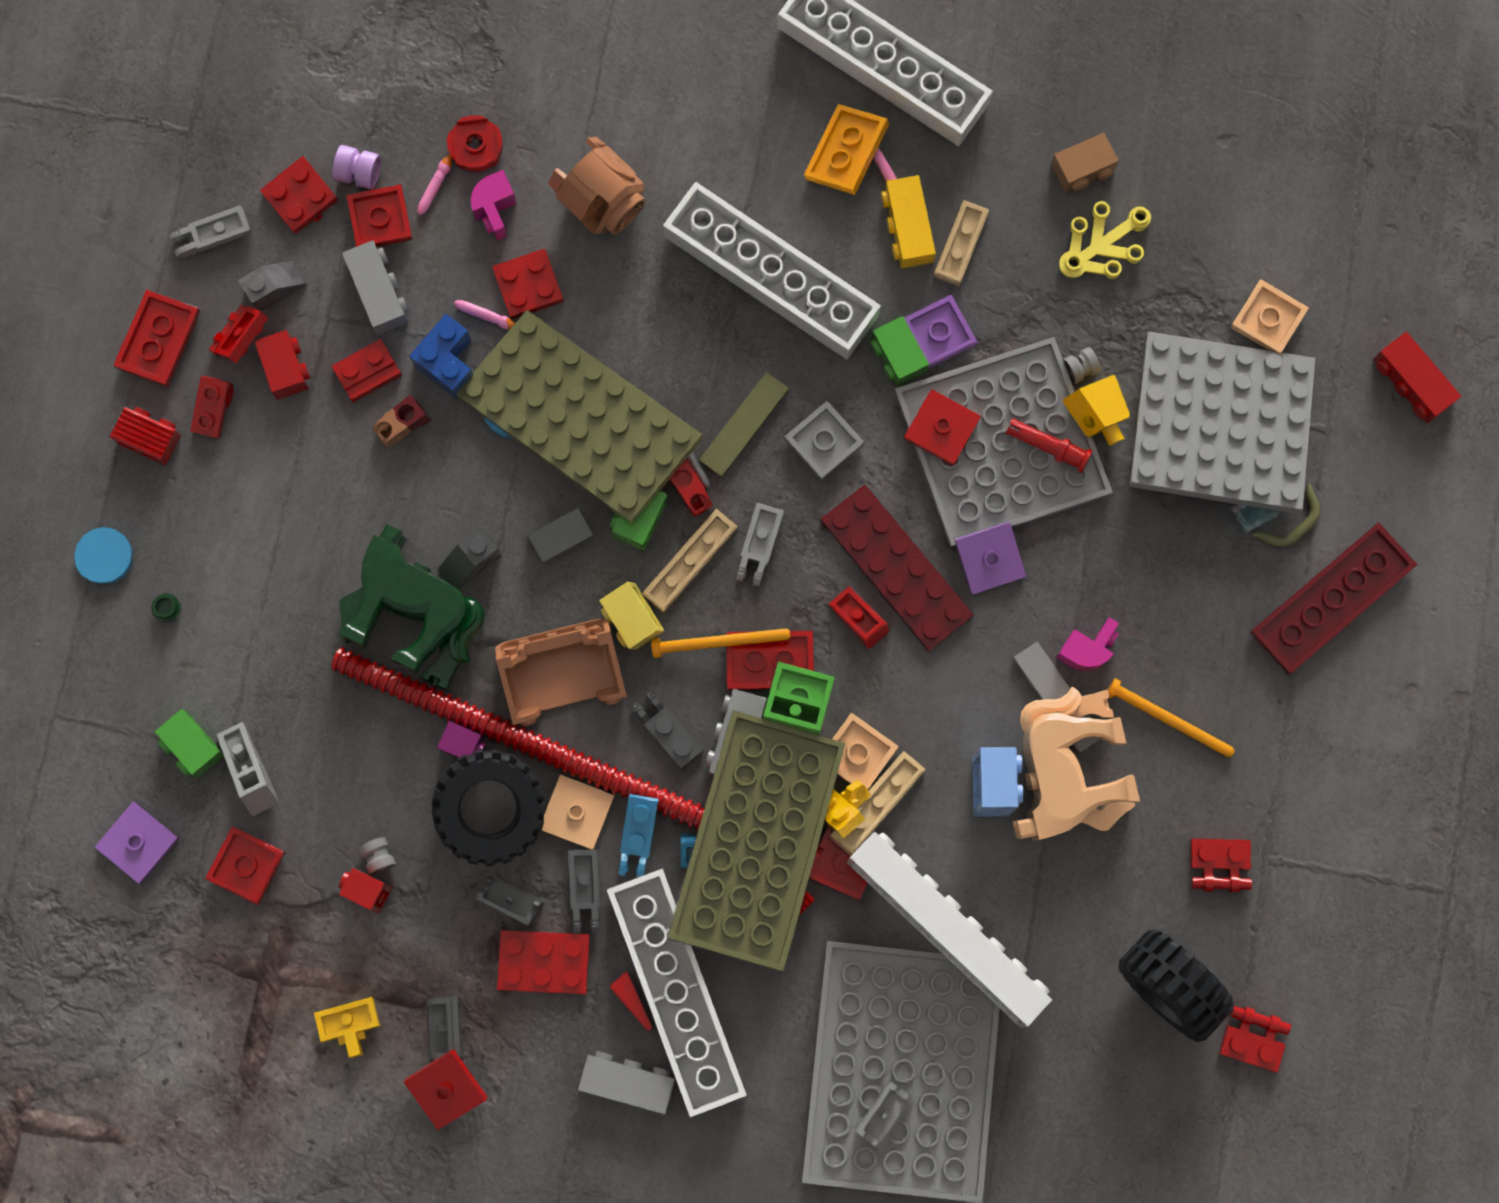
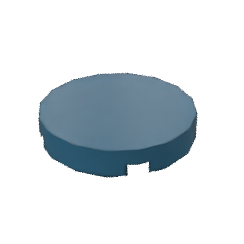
M106 527L93 529L83 535L77 543L74 553L75 565L80 574L92 583L100 585L116 583L124 578L132 567L133 548L128 539L115 529Z

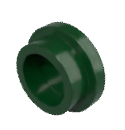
M164 593L153 600L151 611L157 620L171 622L179 616L181 604L174 595Z

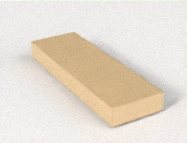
M963 200L933 277L960 286L989 209Z

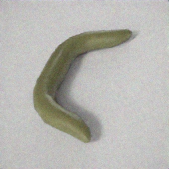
M1309 483L1306 486V499L1310 507V513L1293 531L1284 537H1276L1261 531L1252 533V536L1273 547H1287L1299 541L1314 527L1320 517V503L1313 491L1312 485Z

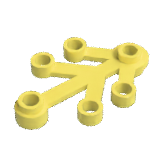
M1104 201L1097 202L1092 210L1094 221L1090 246L1081 251L1082 235L1087 230L1088 222L1083 217L1074 218L1070 225V231L1072 232L1070 250L1064 253L1059 261V268L1062 274L1069 278H1078L1084 272L1105 275L1109 279H1115L1120 275L1122 266L1118 261L1110 260L1106 264L1089 261L1096 255L1125 259L1133 264L1139 263L1144 256V250L1140 245L1134 244L1129 248L1113 246L1112 244L1132 230L1137 232L1144 231L1151 221L1150 212L1144 207L1133 208L1126 221L1103 236L1105 219L1109 215L1110 206ZM1099 207L1104 208L1106 213L1099 214L1096 209ZM1140 213L1144 215L1145 219L1140 221L1135 215ZM1081 223L1084 228L1078 230L1074 227V224ZM1135 250L1139 253L1140 256L1134 258L1131 256L1130 252ZM1076 260L1078 262V266H1070L1069 261ZM1109 266H1114V267H1116V268H1117V272H1116V273H1111V272H1109L1108 267H1109Z

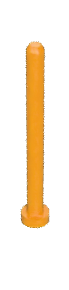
M776 629L664 642L661 641V638H652L651 648L654 658H662L663 653L783 641L788 640L791 634L788 629Z
M1114 678L1109 685V698L1112 699L1115 695L1226 757H1232L1235 750L1232 746L1120 686L1121 681L1117 678Z

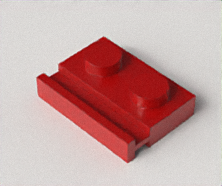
M381 339L332 365L352 403L402 376Z

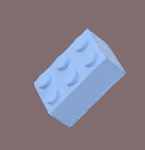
M980 747L972 758L973 817H1008L1018 808L1019 803L1023 802V786L1017 783V777L1019 773H1022V756L1017 755L1016 747Z

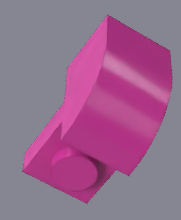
M501 170L483 178L477 183L471 194V207L475 220L482 219L488 234L493 232L497 241L507 237L498 211L517 203L504 170Z
M1109 617L1094 641L1074 629L1056 658L1078 671H1093L1101 668L1114 654L1106 649L1105 646L1110 648L1118 637L1119 633L1115 629L1119 623Z

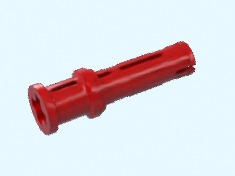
M1012 418L1010 426L1020 431L1008 426L1005 435L1012 436L1055 456L1054 459L1058 463L1065 462L1078 468L1079 473H1083L1093 452L1091 449L1084 450L1071 444L1069 439L1063 438L1061 441L1015 418Z

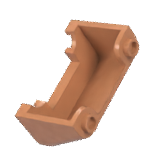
M605 618L509 640L495 647L496 662L513 725H531L537 721L536 718L541 715L543 710L595 697L599 701H604L606 705L618 703L622 700L621 698L627 697L609 622Z

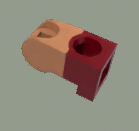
M409 395L385 413L373 425L372 430L385 447H391L420 425L424 426L431 421V418L412 395Z

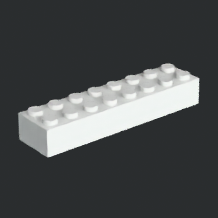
M788 0L778 13L777 28L958 147L990 104L993 93L991 89L854 0Z
M697 182L693 184L663 224V232L666 239L846 360H848L879 317L881 305Z
M874 831L848 859L847 864L1020 1028L1028 1027L1052 1001L1047 995L1050 990L1038 979L1035 981L1031 980L1025 974L1028 971L1027 968L1016 958L1013 960L1009 959L1003 953L1005 947L994 937L988 939L980 932L983 927L972 916L966 918L958 911L961 906L951 896H942L936 890L939 885L929 875L925 874L922 877L914 869L917 864L905 853L900 856L893 849L895 844L884 833L878 835Z
M663 868L607 889L689 1116L693 1117L747 1096L692 947L667 939L676 903Z

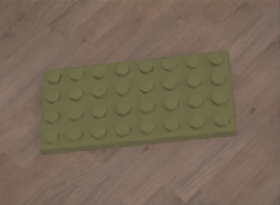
M528 310L524 312L476 368L469 380L456 393V397L631 525L703 439V435Z
M735 710L732 711L667 939L779 972L784 971L846 743Z

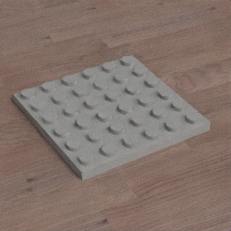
M1148 331L1145 340L1129 487L1301 514L1304 502L1315 358L1287 353L1278 354L1269 350Z
M1055 337L907 384L894 390L907 429H909L931 389L981 415L978 424L954 466L913 445L950 548L956 547L954 539L1005 522H1010L1011 527L1014 528L1111 496L1113 493L1093 438L1085 436L1062 401L1075 392ZM1012 418L1061 441L1063 438L1069 439L1071 444L1084 450H1093L1083 473H1079L1078 468L1065 462H1056L1055 456L1012 436L1005 435L1008 426L1020 431L1010 426Z

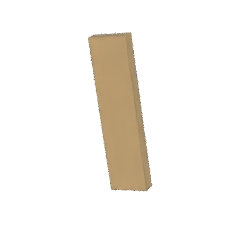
M715 509L643 591L642 595L664 614L734 534L738 526L718 509Z
M903 751L869 790L871 796L858 807V810L866 820L844 839L835 831H833L829 838L848 855L852 856L926 769Z

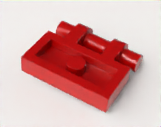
M240 305L235 313L231 312L227 318L229 322L221 333L217 332L212 339L214 342L208 349L215 356L219 355L235 364L246 354L248 346L261 333L264 324L268 320L264 313L249 306Z
M1190 839V869H1202V877H1191V888L1203 889V892H1213L1214 889H1228L1230 893H1239L1240 890H1251V878H1240L1239 870L1251 869V840ZM1213 869L1228 870V878L1214 877Z
M1234 1006L1230 1017L1239 1019L1238 1028L1226 1026L1218 1054L1278 1073L1286 1044L1274 1039L1277 1032L1288 1035L1291 1024L1281 1021L1280 1017L1274 1015L1268 1017L1255 1013V1009L1247 1006L1244 1009ZM1254 1024L1266 1028L1264 1036L1250 1033V1025Z

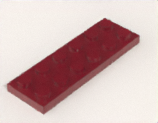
M865 484L821 518L820 522L928 652L973 618L974 614Z
M1378 522L1251 630L1250 633L1289 676L1418 564Z

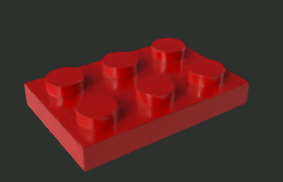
M146 289L113 366L123 372L168 387L201 311L197 307Z
M790 631L791 637L783 641L726 646L727 691H733V689L740 691L770 690L778 662L814 671L813 631ZM726 632V635L748 632Z
M501 930L497 990L587 995L590 934Z

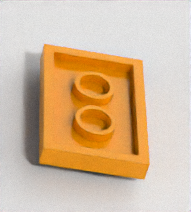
M838 104L804 173L805 179L855 195L889 126L888 119Z

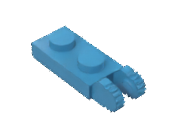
M634 794L629 795L620 849L622 856L619 875L625 876L628 872L630 854L640 856L636 874L637 878L644 876L647 858H649L659 799Z

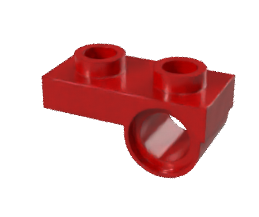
M204 375L200 376L190 432L214 438L221 437L225 411L233 397V383Z

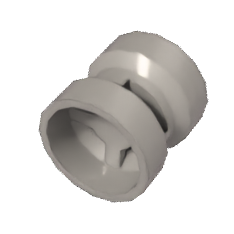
M1090 347L1081 350L1079 355L1075 357L1070 355L1063 359L1073 384L1082 382L1087 375L1094 376L1101 372L1099 360Z
M386 837L371 840L358 847L361 857L366 859V870L369 876L386 871L396 865L394 857L388 853Z

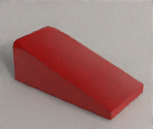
M850 586L828 604L867 649L872 648L889 632L887 623Z
M626 971L610 985V989L641 1025L650 1032L653 1030V1027Z

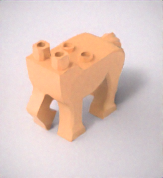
M1071 687L1069 692L1059 699L1035 700L1027 704L1021 711L1020 722L1024 731L1023 751L1028 773L1024 774L1028 791H1033L1034 799L1032 806L1026 812L1027 818L1013 821L1016 839L1032 837V840L1038 841L1069 831L1079 823H1084L1099 831H1107L1120 817L1131 810L1135 803L1140 802L1134 775H1128L1105 784L1086 787L1080 764L1076 756L1068 748L1075 742L1089 737L1101 738L1112 745L1127 744L1121 718H1114L1113 710L1109 709L1107 701L1109 698L1108 689L1081 696L1077 689ZM1087 714H1094V715L1099 716L1100 718H1113V719L1098 720V719L1082 718V717L1085 716V715H1087ZM1104 805L1101 809H1097V807Z

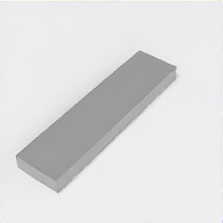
M1035 642L1013 657L1014 662L1041 700H1056L1069 692L1070 687L1038 642ZM1087 714V715L1083 716L1082 718H1091V717ZM1084 738L1072 745L1079 754L1101 738Z

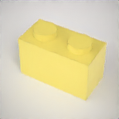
M627 581L599 600L603 606L601 609L603 616L609 623L613 622L618 630L616 637L625 648L637 650L651 641L652 638H656L665 632L636 583Z

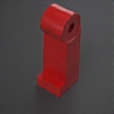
M685 460L669 479V482L693 517H697L713 507V504L688 461Z

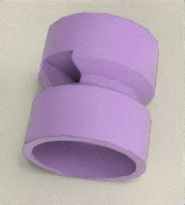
M341 145L336 152L333 163V179L348 184L355 181L356 186L374 189L380 174L381 155L369 151H363L359 154L357 148Z

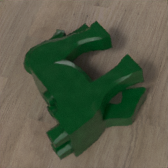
M386 524L380 537L373 535L362 562V587L340 600L341 631L338 634L345 643L348 644L354 641L366 649L373 629L384 608L402 618L424 622L419 638L410 647L398 650L390 659L392 662L398 665L402 664L408 667L410 671L418 674L426 659L439 647L440 657L438 661L427 668L420 677L424 681L448 692L452 678L460 664L470 662L468 646L470 640L483 626L485 618L484 609L477 600L463 596L451 584L430 573L431 569L425 565L416 562L413 566L407 563L406 557L401 551L407 539L402 536L403 532Z

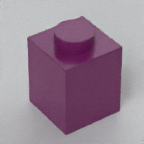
M449 721L437 748L446 754L459 758L465 754L466 756L473 754L477 750H483L484 752L486 744L482 743L484 740L482 735Z

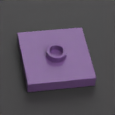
M952 295L904 317L929 363L928 369L976 346L978 343Z
M1010 522L954 539L969 591L972 595L1026 577Z
M133 801L97 843L95 848L138 884H142L180 838Z

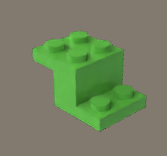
M778 662L763 719L819 735L835 677Z

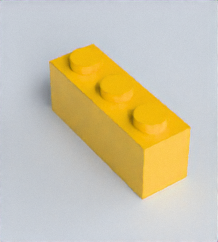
M919 175L886 181L885 191L881 192L883 208H888L890 217L886 218L889 234H894L895 243L892 244L894 260H899L901 269L934 263L936 252Z

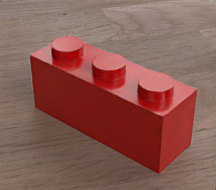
M1407 331L1381 350L1373 359L1379 372L1390 378L1394 383L1396 392L1401 397H1406L1412 404L1414 413L1427 423H1430L1462 397Z

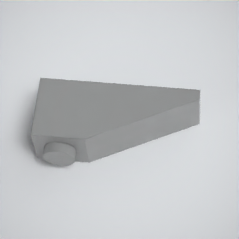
M241 722L216 734L239 798L252 816L257 815L279 804L271 780L245 724Z

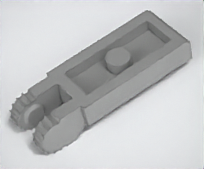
M239 205L192 222L187 227L172 232L169 237L172 243H179L193 237L194 242L175 250L176 257L181 259L195 255L198 251L200 253L252 234L245 212L242 206Z
M756 503L740 555L742 559L736 580L742 581L745 578L748 561L759 563L753 577V585L760 586L765 566L769 564L784 510Z

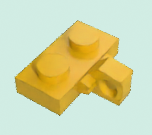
M856 780L847 786L841 794L834 789L832 791L824 822L843 839L866 820L858 810V807L871 796L867 788L859 780Z
M373 997L314 1013L320 1042L324 1043L338 1039L339 1045L346 1044L348 1056L351 1059L363 1056L360 1040L366 1038L365 1031L380 1027Z

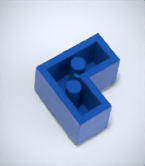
M445 314L409 357L418 370L456 400L458 399L456 393L473 375L471 368L457 358L471 342L468 330Z

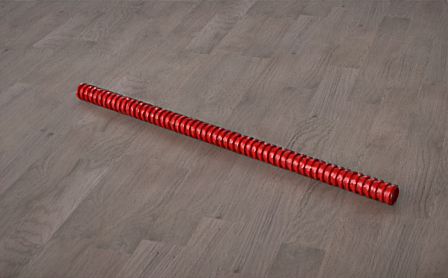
M344 647L338 649L333 657L331 670L334 672L339 670V673L343 676L348 674V678L353 679L355 677L359 683L364 681L366 686L371 684L373 689L377 690L380 688L382 693L389 692L391 697L396 695L398 700L405 699L407 704L412 702L414 707L418 708L421 706L425 712L430 710V714L435 715L437 713L441 719L446 717L448 722L453 720L457 725L462 724L466 729L471 728L473 732H480L479 734L483 737L487 735L489 740L494 738L498 744L503 742L505 747L512 746L514 751L519 749L521 754L525 755L528 753L530 758L537 757L539 762L544 760L546 765L550 766L553 764L557 770L562 768V772L567 773L569 771L573 777L578 775L580 780L585 778L587 783L592 784L594 782L596 787L603 786L605 791L610 789L612 794L616 795L619 793L623 799L625 797L629 798L630 794L659 799L657 813L660 811L664 817L669 815L673 821L678 819L680 824L685 822L689 828L694 826L696 831L699 829L704 811L700 803L695 805L693 800L689 799L686 801L684 796L677 797L675 792L670 794L668 789L664 788L661 790L659 785L652 786L650 781L642 782L643 778L639 777L636 779L634 774L626 775L625 770L620 772L616 766L613 768L609 767V763L601 764L600 759L595 761L593 756L585 757L584 752L576 753L574 748L569 750L568 745L560 746V742L555 741L553 743L551 738L547 737L544 739L542 734L537 736L533 730L528 732L524 726L519 728L518 724L512 725L508 719L503 721L499 715L494 717L492 712L487 714L483 708L478 710L476 705L469 706L467 701L462 703L458 697L453 699L451 694L446 696L442 690L437 692L433 686L428 688V684L423 683L421 685L417 679L412 681L410 676L405 678L403 673L399 672L396 674L394 669L387 670L385 665L380 667L378 662L371 663L369 658L363 659V656L360 654L355 656L353 651L346 652Z

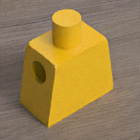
M1115 375L1082 387L1062 400L1085 436L1092 437L1102 432L1109 447L1125 439L1118 424L1128 419L1130 413Z

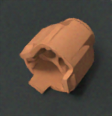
M588 137L585 142L593 150L582 158L568 175L559 168L555 169L548 181V185L557 193L556 199L593 234H604L609 231L612 235H616L625 229L643 209L646 203V199L642 196L644 183L636 176V172L609 146H606L597 137Z

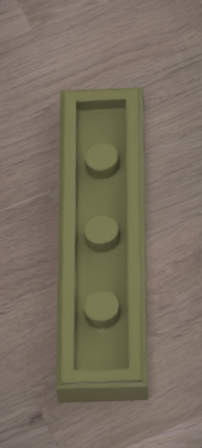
M766 372L701 456L699 463L720 478H723L787 394L789 388Z

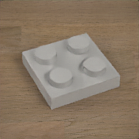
M828 401L784 436V440L821 481L864 446L865 443Z

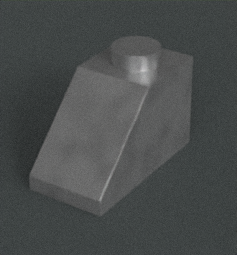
M292 261L261 266L238 280L255 309L261 312L306 286L305 281Z

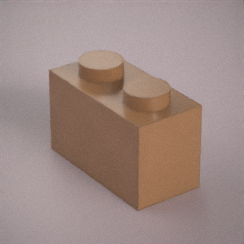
M1103 132L1055 153L1051 166L1066 193L1073 189L1075 192L1086 188L1090 184L1089 182L1096 179L1102 181L1111 177L1119 160Z

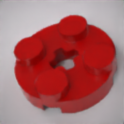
M480 115L466 116L456 122L457 125L448 133L447 148L457 167L462 170L477 172L497 165L503 151V139L499 128L488 121V118ZM472 138H477L479 142H483L478 149L467 146L472 143Z

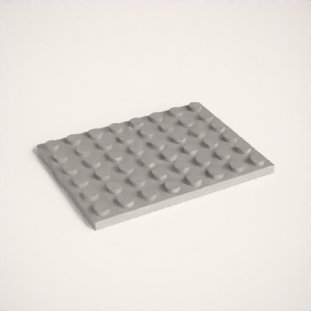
M826 941L802 1183L982 1203L1000 1008L943 954ZM892 1082L903 1092L910 1095L913 1101L879 1150L858 1135L855 1130L887 1083Z

